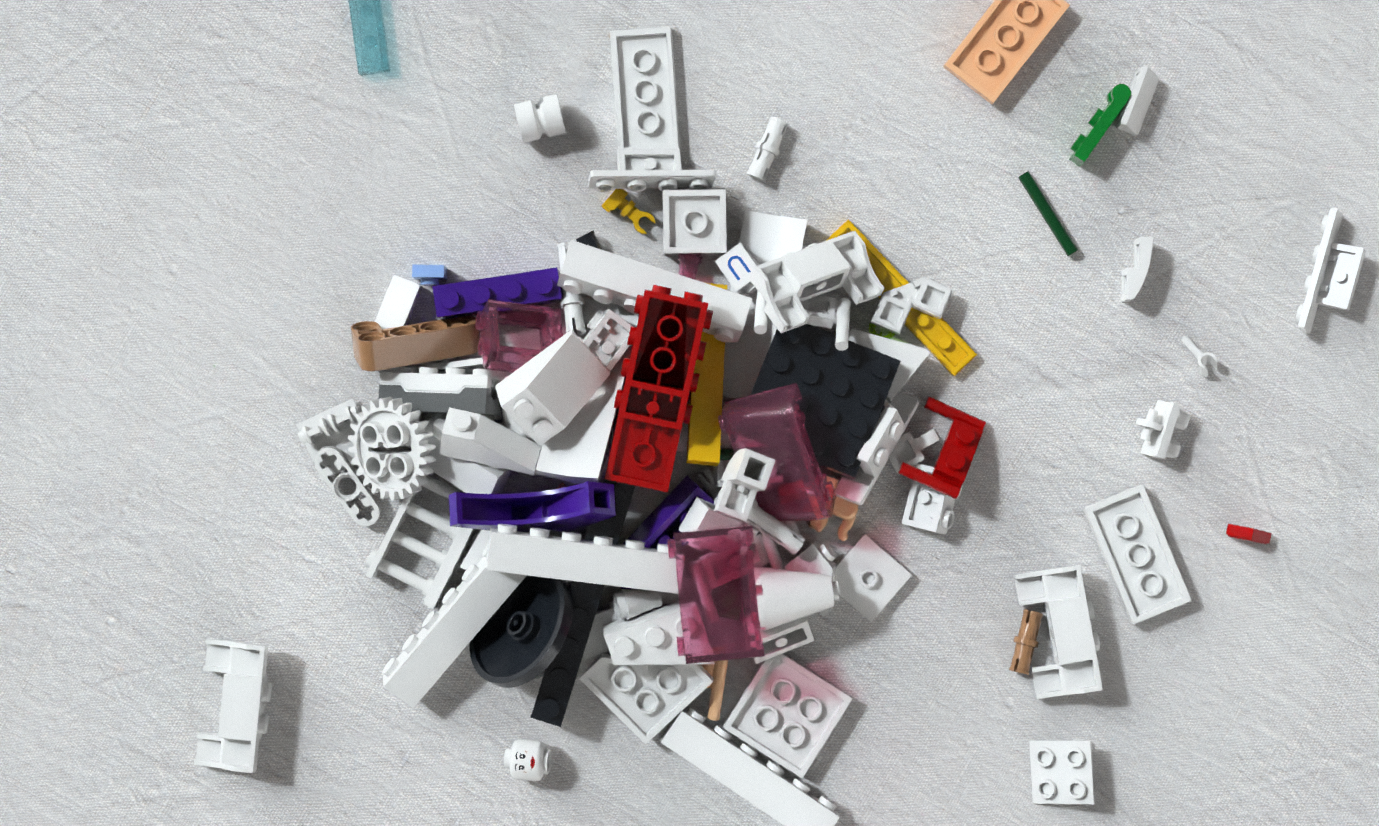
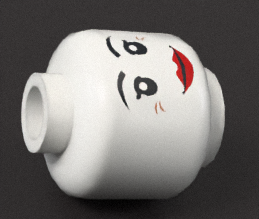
M517 739L514 741L511 749L505 750L504 768H509L513 779L540 781L544 774H549L551 750L546 749L544 742L540 740Z

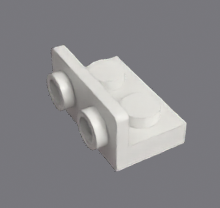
M608 309L603 313L597 311L587 324L590 331L584 339L580 336L579 338L611 371L630 346L627 345L631 325Z
M916 464V468L932 474L934 467ZM912 480L901 524L946 535L947 530L952 527L955 514L953 507L955 499Z

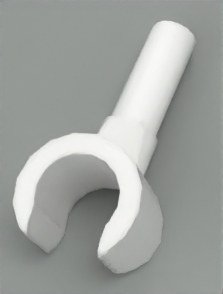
M1187 335L1182 338L1181 341L1198 360V369L1202 376H1209L1208 369L1204 366L1205 364H1211L1217 370V358L1214 354L1204 353Z

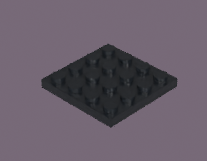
M808 324L784 333H780L777 329L736 433L855 479L861 461L857 460V456L863 445L872 436L901 360L849 340L848 348L840 351L835 347L836 335Z

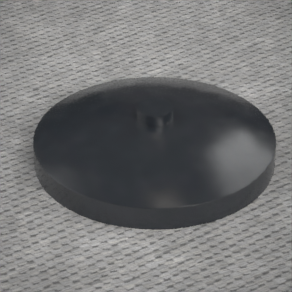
M527 575L470 641L471 661L476 672L482 678L499 687H517L536 678L551 664L564 644L572 620V594L565 580Z

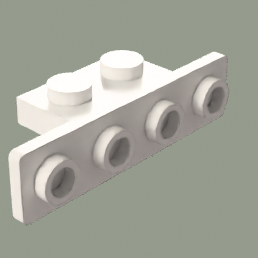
M618 149V170L590 171L588 188L596 189L599 192H610L614 189H628L632 192H640L646 188H659L660 191L676 190L677 188L706 190L713 186L716 171L682 170L680 149Z
M1331 207L1329 215H1325L1322 220L1321 245H1317L1314 249L1312 262L1315 263L1313 274L1308 275L1304 286V293L1307 296L1304 305H1300L1297 310L1296 323L1299 324L1298 328L1303 333H1311L1318 305L1346 311L1350 310L1366 251L1364 248L1335 243L1343 214L1337 208Z
M899 392L890 403L894 408L889 406L884 408L871 438L863 445L857 456V460L861 461L855 479L843 475L834 491L837 497L857 505L864 503L919 406L917 398Z

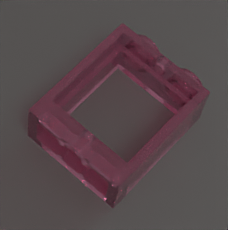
M488 299L483 311H479L476 317V329L480 330L481 337L478 344V355L482 356L483 369L513 373L563 336L561 312L558 308ZM498 324L539 329L541 350L500 345Z

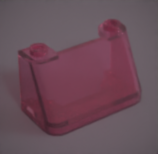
M797 383L725 402L722 415H719L718 420L721 431L724 434H728L734 453L740 449L747 448L775 459L765 491H757L756 493L757 506L779 521L823 520L831 518L833 515L836 499L835 489L832 481L827 482L826 474H821L804 426V412L801 413L799 405L796 404V401L802 399Z
M749 523L673 532V539H667L669 559L675 558L682 628V636L676 637L678 656L685 657L686 664L764 656L763 639H761L760 630H758L761 627L757 608L753 565L754 552L750 549L752 542H754L753 528Z

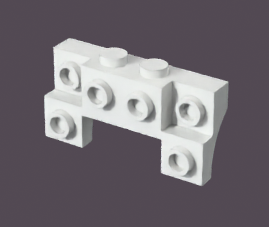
M856 231L818 244L812 243L805 249L794 253L787 252L780 258L757 265L753 268L749 278L766 300L764 312L780 333L807 324L810 316L801 304L805 300L843 287L857 305L881 296L884 290V286L875 275L870 264L866 244Z
M1075 564L1013 574L1019 606L1044 602L1055 663L1030 667L1036 699L1103 690L1096 651L1100 650V641L1097 632H1092L1090 620L1095 618L1094 608L1091 600L1087 601L1081 566Z
M208 638L206 639L207 651L203 671L227 674H224L219 732L218 734L197 733L198 744L194 765L222 768L234 772L254 773L257 770L259 739L262 738V734L267 733L269 723L268 715H264L265 702L270 701L272 685L267 683L268 675H266L268 645Z

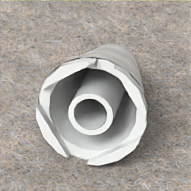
M752 567L754 602L756 603V618L759 631L768 630L834 607V600H839L838 582L832 581L830 575Z

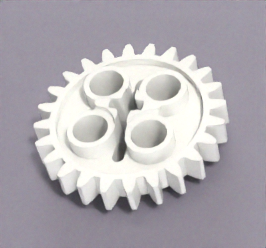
M380 398L370 401V404L363 405L361 407L362 412L355 413L354 415L358 422L350 424L355 434L348 436V439L354 442V447L348 448V452L355 453L356 457L351 461V464H358L359 466L356 476L364 475L363 486L372 484L371 493L380 492L382 499L388 497L391 500L404 499L422 491L421 486L429 483L426 475L433 474L434 472L428 464L436 461V458L430 455V450L435 449L436 446L428 442V439L433 436V432H425L424 430L428 421L420 422L418 419L421 411L411 412L412 403L403 404L402 398ZM384 446L385 448L399 446L411 447V449H405L399 451L398 449H391L385 451L372 450V448H378Z

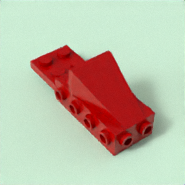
M653 285L652 291L645 289L644 296L637 295L634 314H639L637 327L631 326L627 345L633 347L630 359L624 358L620 376L626 378L624 389H617L613 408L619 409L605 479L668 492L682 424H689L693 405L687 404L689 392L696 393L700 376L699 373H694L696 360L703 361L707 342L701 341L703 328L710 329L713 311L707 309L709 303L702 302L703 295L685 291L684 296L679 297L671 295L672 288Z

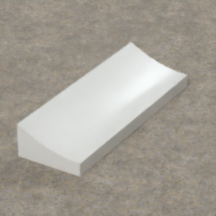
M745 210L739 243L746 247L758 265L780 258L787 252L794 253L802 250L807 220ZM731 285L730 291L737 293ZM757 290L750 295H747L746 292L742 294L752 298L745 326L737 343H725L723 397L747 402L777 330V327L768 317L767 331L764 334L754 332Z
M585 299L586 306L583 308L586 333L581 335V338L584 339L590 331L587 324L597 311L603 313L605 310L610 309L631 326L637 327L639 314L628 312L623 306L617 304H603ZM575 324V334L579 337ZM633 346L627 348L610 371L611 374L567 427L542 445L536 467L537 475L576 484L587 481L600 482L619 409L613 408L617 389L623 390L626 380L625 377L620 376L624 358L630 359Z

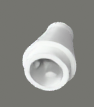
M620 589V593L613 594V604L618 619L625 618L629 620L662 606L659 591Z

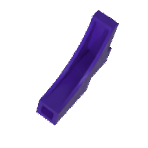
M587 481L559 489L513 494L454 492L449 495L450 526L490 531V528L498 529V524L517 526L518 532L530 533V528L572 532L616 516L614 484Z

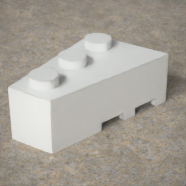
M693 596L662 605L629 620L623 618L602 625L604 638L614 665L715 664Z

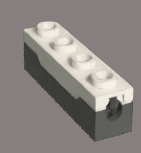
M411 367L393 368V372H380L378 399L392 397V399L402 398L403 404L412 403L411 412L420 410L426 413H448L450 407L481 415L502 416V407L500 406L495 386L504 380V377L492 376V370L473 369V375H465V369L446 368V374H438V368L419 367V373H412Z

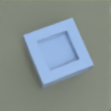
M412 264V277L415 280H420V285L437 286L439 285V280H447V267L444 265Z

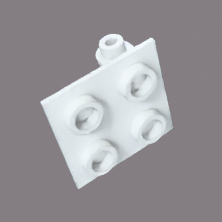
M353 398L296 424L299 430V439L302 444L305 443L313 462L317 452L325 446L337 447L350 464L356 458L355 453L348 452V448L354 447V442L350 441L348 436L355 434L350 424L358 422L354 415L355 413H360ZM326 453L322 454L324 460L321 464L324 467L330 465L335 471L330 477L346 470L344 466L340 470L336 468L334 462L337 457L334 454L332 456H328Z
M1086 738L1029 741L1033 803L1095 804L1091 741H1086Z

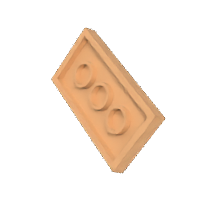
M995 0L943 67L992 105L1070 4L1064 0Z

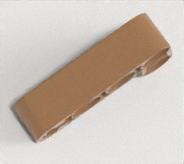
M458 316L382 329L374 321H362L351 326L354 358L360 368L365 371H379L471 355L481 350L478 318L474 316Z

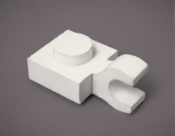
M934 429L916 439L912 437L910 431L901 436L889 457L897 474L902 462L913 466L925 459L920 450L940 440Z

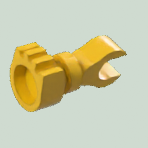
M615 189L601 207L607 212L618 208L621 211L619 214L622 217L627 216L632 221L637 232L647 234L639 226L638 222L640 218L646 217L655 224L652 214L640 211L635 207L636 203L631 200L629 202L625 199L628 195L625 189Z

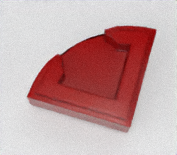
M1228 524L1226 534L1229 537L1266 545L1267 543L1270 544L1272 535L1270 532Z

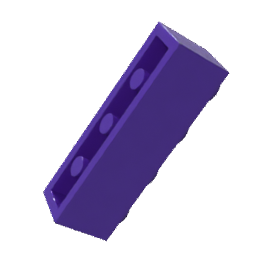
M556 267L432 286L437 318L441 320L458 316H472L558 303L563 299L562 287L557 286L560 271Z
M687 475L626 540L645 542L646 548L657 549L658 544L673 545L677 547V551L687 540L678 529L696 497L714 504V500ZM620 587V588H622V589H634V588Z

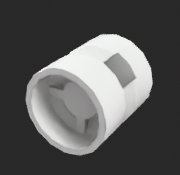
M557 94L540 97L539 102L536 104L532 100L514 104L523 143L541 140L542 134H546L549 137L566 134Z

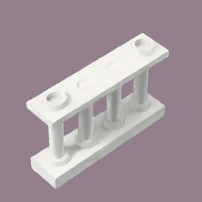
M426 475L429 483L422 485L449 499L450 494L461 492L429 475ZM414 493L413 496L403 499L378 552L373 550L365 564V567L369 568L366 576L375 578L380 570L422 591L421 595L425 596L422 604L435 609L438 607L476 529L450 526L449 520L413 503L417 493ZM409 514L449 534V538L453 540L449 550L443 549L441 552L400 532L399 529L406 515ZM394 542L435 562V566L440 568L435 579L429 578L427 580L386 560L385 557L392 543Z

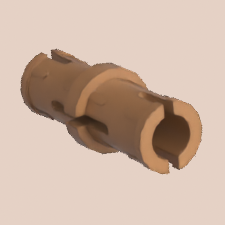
M1023 609L1018 636H1014L1013 640L1016 645L1011 666L1009 667L1010 671L1029 675L1034 648H1038L1039 642L1036 640L1043 617L1042 613Z

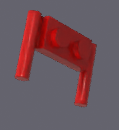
M929 396L924 408L952 420L932 474H929L902 462L898 474L957 499L981 439L986 421Z

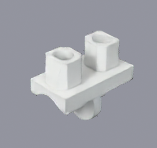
M1157 400L1155 410L1149 409L1146 420L1137 418L1135 425L1143 427L1140 439L1145 440L1141 454L1165 459V457H1178L1181 448L1180 442L1172 440L1171 437L1174 428L1185 430L1190 420V415L1181 410L1182 405Z

